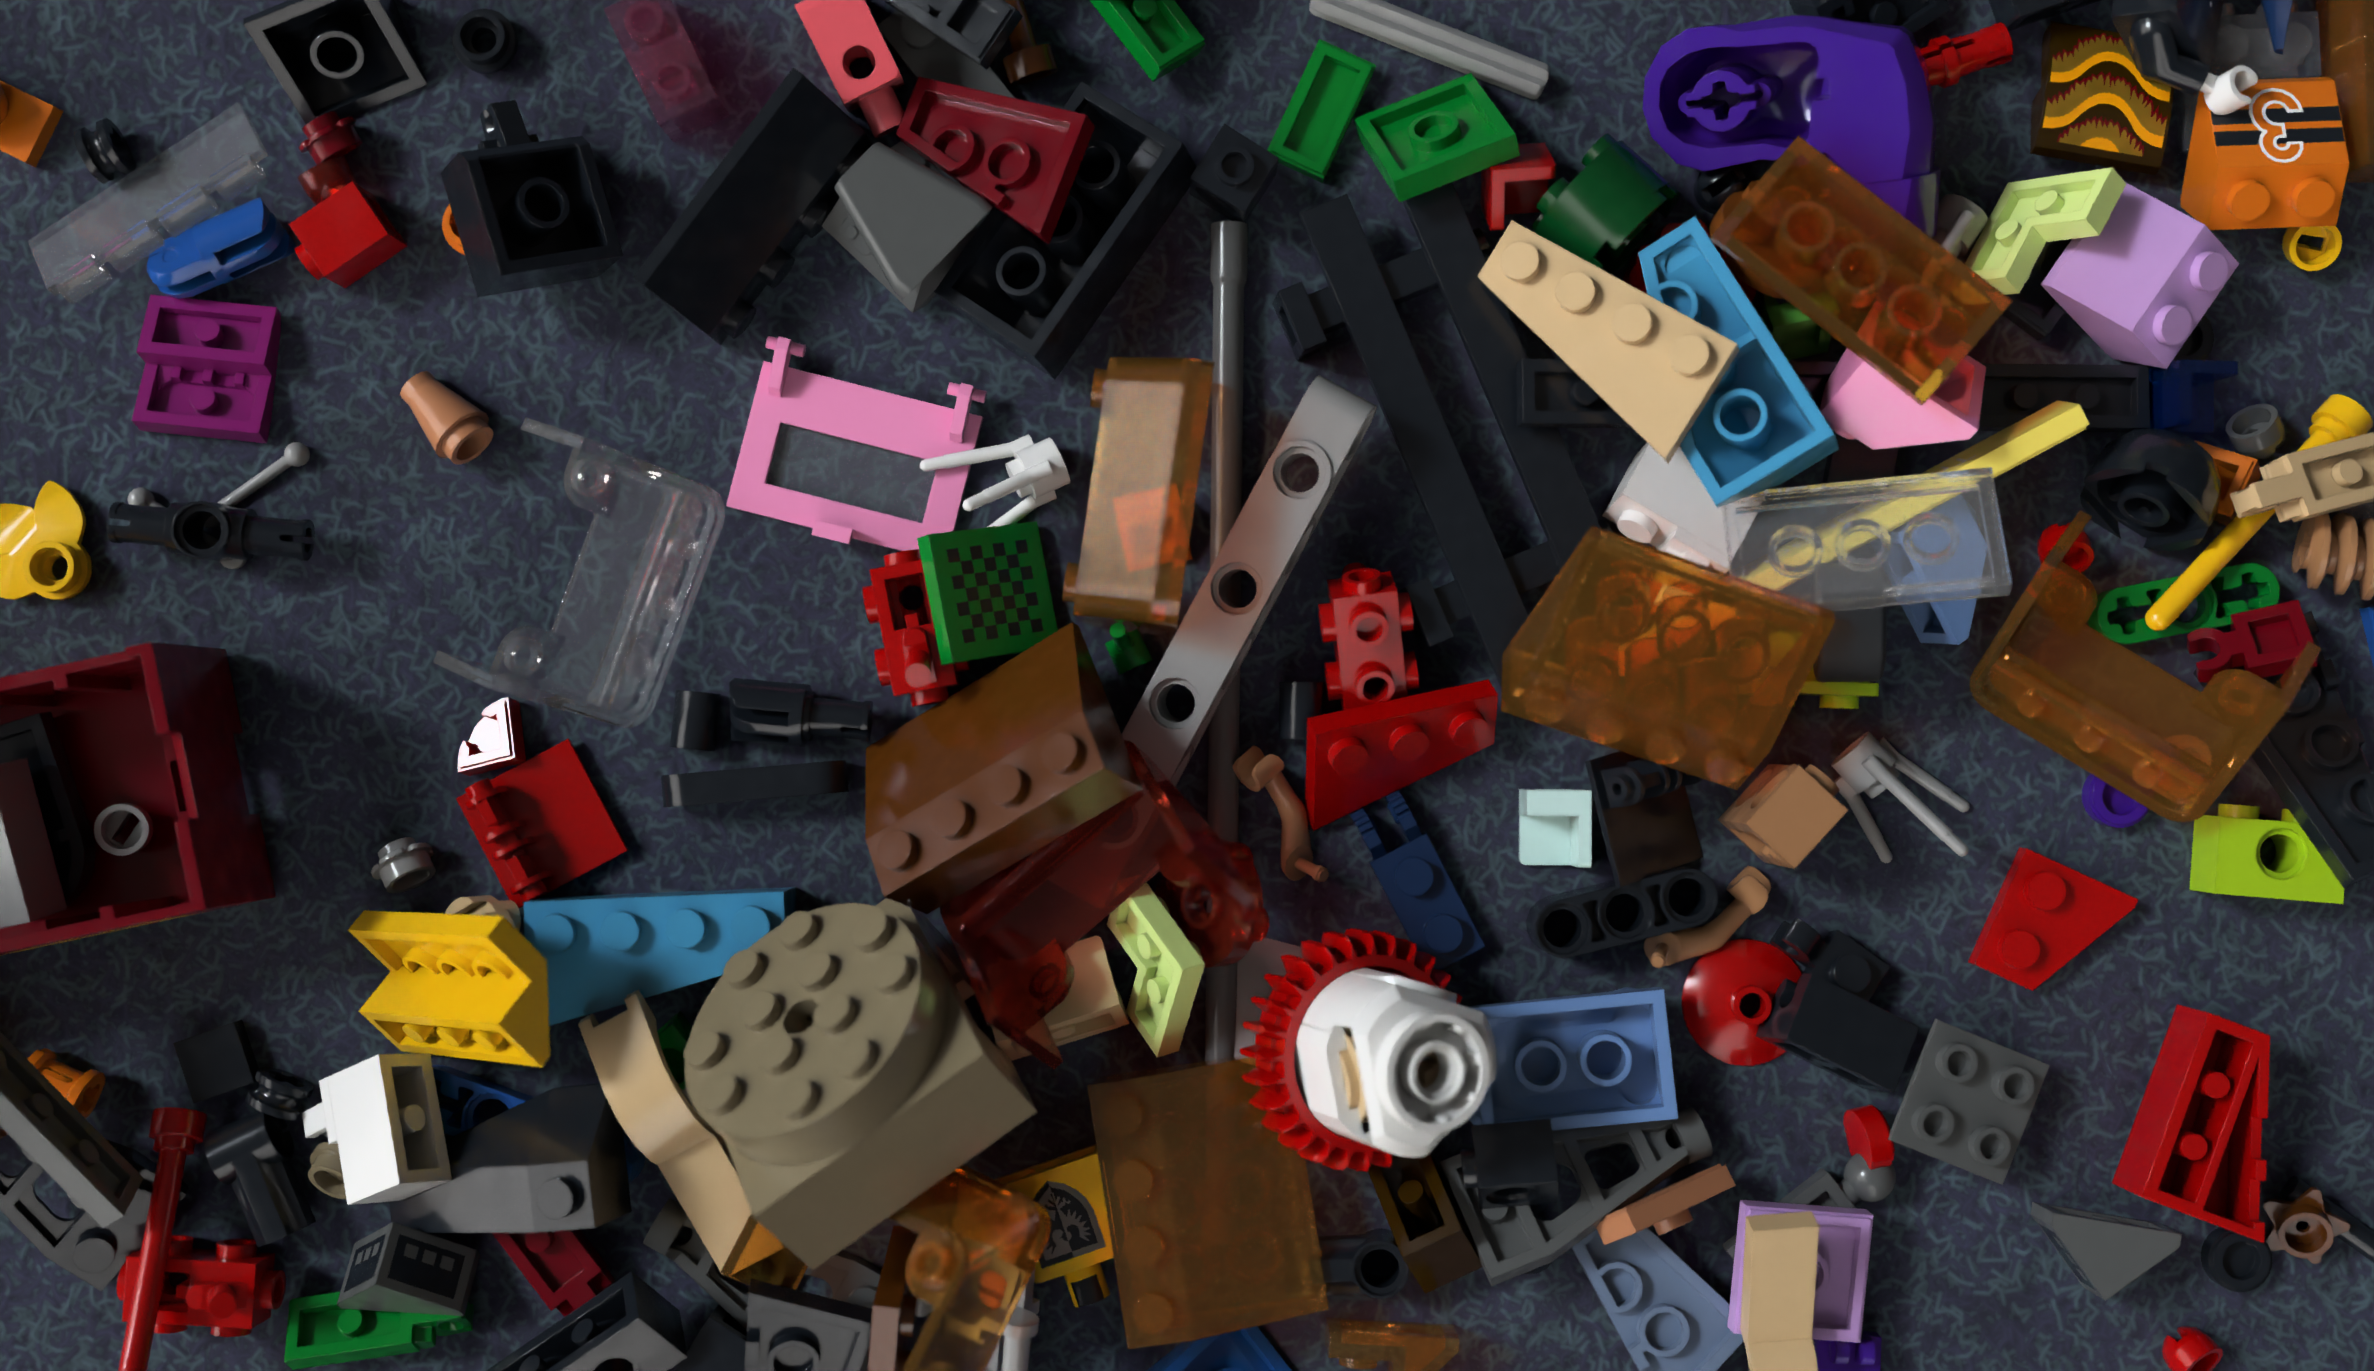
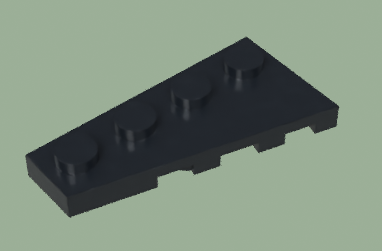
M750 1278L745 1371H860L870 1344L872 1308Z

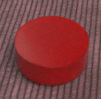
M1871 1104L1846 1110L1843 1124L1851 1156L1856 1153L1860 1154L1865 1159L1870 1170L1891 1166L1894 1160V1142L1888 1140L1890 1128L1882 1112Z

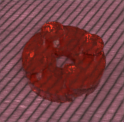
M1194 838L1180 843L1168 854L1163 866L1172 865L1167 874L1166 884L1156 885L1155 895L1165 901L1173 920L1186 938L1196 944L1205 962L1204 968L1225 967L1238 962L1249 952L1253 943L1262 941L1268 933L1269 916L1263 907L1262 887L1258 873L1253 865V854L1250 848L1241 842H1229L1221 838ZM1211 894L1212 910L1206 913L1204 901L1208 900Z

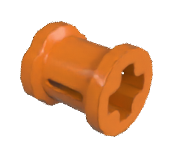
M47 1048L36 1050L28 1060L87 1118L95 1108L105 1085L106 1078L104 1073L94 1069H90L87 1072L80 1071L56 1060L57 1056L54 1051Z

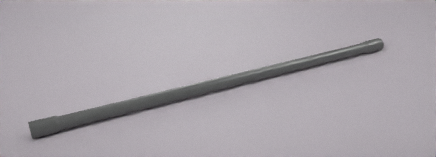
M1218 221L1210 224V281L1213 286L1210 568L1242 511L1244 288L1248 279V224L1239 221ZM1242 571L1233 574L1226 586L1230 602L1240 608ZM1241 666L1208 726L1204 1176L1200 1184V1241L1210 1244H1230L1238 1241V1182L1235 1177L1236 1062H1234L1238 959L1239 779L1233 770V764L1240 757Z

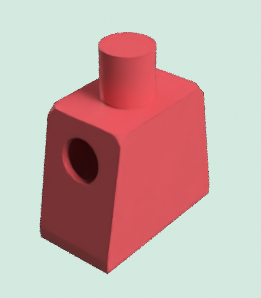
M804 0L795 4L794 6L847 111L851 112L860 107L875 138L897 130L904 115V110L894 90L905 84L865 0ZM859 58H869L874 67L873 72L866 78H854L849 69L850 65Z

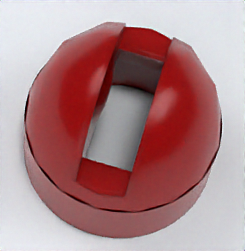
M2057 523L2049 525L2037 541V552L2042 569L2052 577L2067 578L2078 575L2085 571L2094 560V551L2089 536L2075 523H2067V525L2059 526ZM2065 547V553H2056L2057 550Z
M2178 1327L2177 1332L2181 1336L2178 1342L2169 1335L2164 1339L2162 1355L2171 1371H2212L2223 1356L2221 1347L2208 1334L2197 1327Z

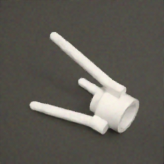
M1029 434L1009 443L945 454L944 456L924 459L920 462L921 470L928 472L1014 456V460L1005 463L1009 475L1008 479L967 498L962 504L964 510L973 511L1015 491L1020 498L1028 496L988 527L1017 523L1037 507L1057 499L1055 490L1070 483L1066 465L1054 441L1049 437L1034 444Z

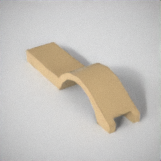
M638 989L627 995L624 999L628 1010L601 1024L598 1023L592 1013L581 1019L578 1025L603 1092L618 1122L635 1147L650 1162L658 1165L723 1275L779 1246L780 1241L753 1218L724 1137L696 1112L674 1079L660 1045L656 1018Z
M1811 1211L1746 1216L1740 1330L1746 1348L1749 1371H1818L1812 1334L1819 1224Z

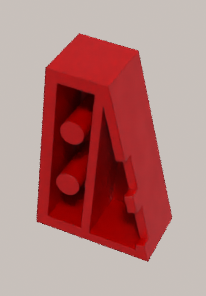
M2177 1004L2112 1184L2147 1200L2264 1243L2265 1223L2259 1220L2260 1181H2266L2267 1160L2261 1158L2262 1118L2268 1119L2270 1035L2212 1013Z

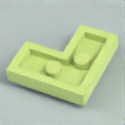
M2113 167L2007 183L1987 224L1960 271L1955 284L1968 298L2019 294L2029 279L2031 271L2046 242L2100 236L2126 186L2125 181Z
M1138 874L1118 880L1107 926L1138 969L1126 1013L1158 1058L1177 1052L1180 1049L1205 962L1196 944L1186 938L1171 917L1165 901L1155 895L1142 875Z

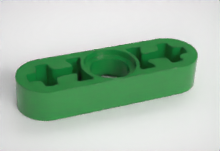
M2244 563L2224 567L2212 580V586L2209 583L2196 597L2197 611L2194 617L2186 623L2175 620L2167 629L2154 631L2147 626L2145 618L2126 622L2124 626L2125 633H2123L2121 625H2110L2108 621V612H2113L2117 609V599L2122 608L2149 605L2150 609L2179 576L2105 590L2092 600L2088 608L2087 620L2091 632L2100 641L2109 645L2132 644L2189 633L2200 628L2231 625L2232 614L2276 605L2279 601L2280 587L2276 576L2267 567L2257 563ZM2242 579L2245 584H2255L2258 589V596L2248 599V605L2244 600L2217 604L2215 591L2238 588L2242 585ZM2147 591L2151 592L2150 599L2146 594Z

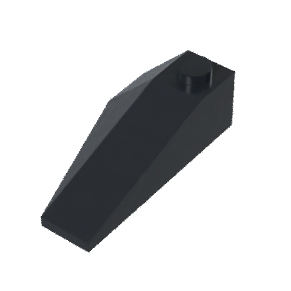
M600 1083L556 1087L445 1140L452 1180L404 1200L389 1202L391 1222L425 1233H539L596 1228L632 1212L623 1128L618 1122Z

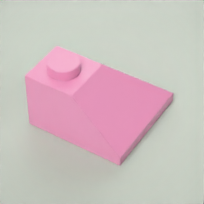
M1879 298L1869 310L1827 380L1819 411L1831 429L1846 439H1857L1873 450L1968 440L1979 428L1986 367Z

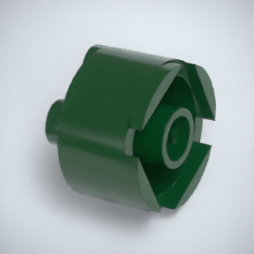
M1607 133L1585 154L1581 163L1586 167L1571 183L1561 178L1542 196L1536 206L1542 213L1535 220L1531 229L1536 234L1611 275H1615L1630 260L1634 249L1643 246L1653 235L1650 231L1653 225L1650 218L1656 210L1664 218H1667L1678 202L1680 192L1624 141H1617Z

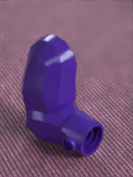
M1793 15L1741 24H1713L1688 28L1660 47L1645 76L1642 110L1651 137L1677 164L1701 171H1709L1761 159L1780 162L1823 159L1834 177L1828 183L1842 247L1849 249H1873L1902 246L1928 240L1937 235L1940 168L1934 166L1936 114L1927 65L1911 31L1903 26L1857 22L1827 16Z

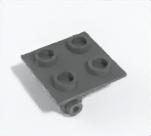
M1934 1019L1890 1130L1888 1140L2003 1185L2050 1065Z

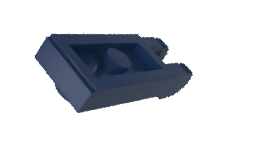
M1397 790L1386 796L1387 808L1394 822L1399 824L1407 842L1386 852L1378 836L1379 831L1372 817L1366 814L1364 809L1351 814V818L1372 858L1368 862L1409 941L1416 944L1417 951L1425 952L1435 957L1433 969L1441 970L1484 948L1485 945L1427 833L1421 834L1400 791Z

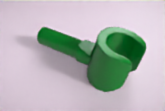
M1117 622L1111 625L1109 631L1113 639L1106 642L1105 646L1118 675L1153 661L1139 628L1127 632L1125 626Z

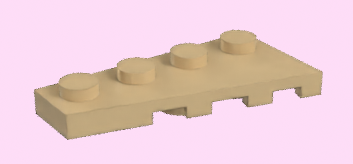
M1514 221L1510 222L1477 276L1502 303L1538 338L1548 345L1578 377L1586 382L1668 464L1740 350L1737 343Z

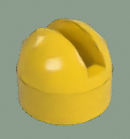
M2336 226L2288 227L2282 240V249L2287 260L2306 271H2318L2328 267L2336 260L2342 248V236ZM2301 235L2324 238L2321 248L2298 244L2297 241Z

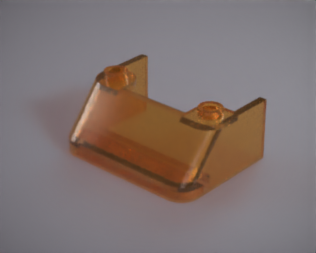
M1110 357L1107 370L1095 368L1090 407L1100 408L1101 415L1080 562L1067 563L1062 601L1074 602L1073 615L1077 620L1108 625L1118 622L1129 628L1176 634L1179 628V613L1209 401L1212 396L1215 361L1186 357Z
M2080 510L2045 558L1970 677L1971 693L1977 703L1990 713L2158 815L2176 822L2197 820L2206 813L2289 708L2321 648L2308 642L2275 686L2249 671L2228 669L2215 674L2201 692L2086 625L2097 605L2095 587L2085 575L2063 563L2092 517Z
M961 1165L888 1217L920 1234L907 1261L906 1280L915 1296L935 1306L903 1371H985L1050 1236V1217L1048 1211L1040 1202L965 1165ZM751 1213L721 1273L747 1285L750 1284V1278L797 1290L808 1266L754 1219Z

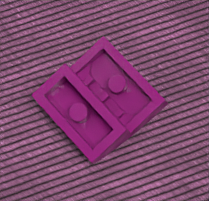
M150 295L136 351L145 362V367L131 421L140 431L267 443L271 425L281 333V313L278 308Z

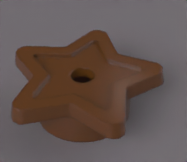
M2317 1187L2309 1188L2294 1201L2268 1198L2263 1203V1207L2273 1223L2265 1238L2271 1251L2285 1250L2295 1257L2306 1258L2311 1263L2318 1264L2322 1260V1255L2331 1247L2334 1237L2350 1230V1225L2344 1218L2325 1211L2322 1193ZM2300 1221H2305L2309 1224L2305 1229H2298L2296 1225Z

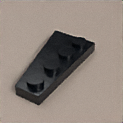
M2309 611L2304 616L2318 652L2317 666L2249 681L2244 666L2232 668L2230 673L2219 681L2210 683L2200 682V684L2340 884L2346 889L2374 875V774L2371 773L2361 749L2365 740L2356 718L2349 719L2337 690V687L2341 684L2332 660H2325L2316 639L2319 628L2312 611Z

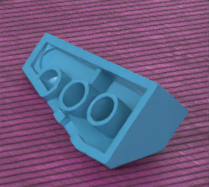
M1696 216L1638 252L1647 295L1737 343L1740 349L1681 443L1684 455L1717 508L1780 485L1839 449L1834 432Z

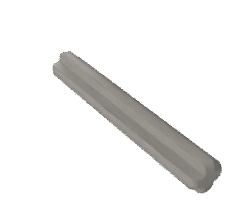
M1383 0L1310 1L1309 11L1312 15L1465 74L1472 73L1475 78L1532 100L1540 97L1549 78L1550 67L1546 63Z

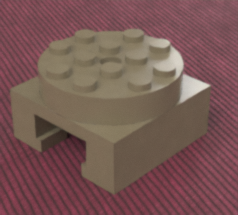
M888 898L876 906L844 903L821 907L809 912L797 911L789 915L781 925L764 935L748 949L734 954L726 963L723 976L716 983L700 1009L688 1038V1044L684 1050L685 1083L689 1098L698 1114L724 1137L753 1218L812 1270H815L1037 1112L1010 1058L998 1045L995 1046L974 1023L964 1001L976 992L953 947L922 912Z

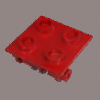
M570 738L491 780L485 778L468 786L465 789L466 793L456 798L508 899L514 901L519 909L524 907L523 902L541 898L629 851Z

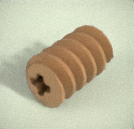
M2343 512L2337 514L2331 520L2329 513L2303 520L2297 534L2291 560L2293 574L2297 573L2299 569L2306 570L2307 587L2311 590L2318 589L2326 574L2333 575V592L2335 595L2340 596L2345 594L2353 580H2358L2361 600H2371L2374 596V518L2363 519L2357 525L2355 518L2351 514Z

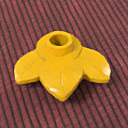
M47 481L37 496L34 508L19 504H0L1 598L18 600L37 593L48 599L66 600L75 597L87 586L92 573V563L87 550L81 545L86 527V517L76 497L61 484ZM63 557L68 564L67 573L63 579L57 580L52 573V566L58 558Z

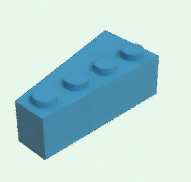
M796 887L542 897L523 902L525 938L547 960L549 1026L626 1004L624 1001L626 996L638 989L643 998H647L722 976L726 963L734 954L748 949L764 935L781 925L789 915L797 912Z

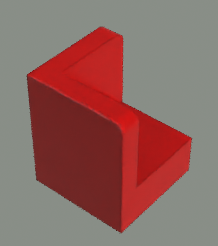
M1545 143L1518 144L1520 156L1481 171V209L1490 231L1504 230V214L1541 212L1536 206L1548 190V179L1556 178V163Z

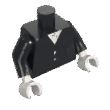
M2113 0L2111 10L2112 21L2135 62L2136 69L2145 81L2154 80L2193 96L2199 91L2204 92V99L2208 108L2218 115L2232 113L2252 102L2250 97L2240 93L2258 82L2256 73L2250 67L2237 65L2220 76L2210 73L2224 0Z

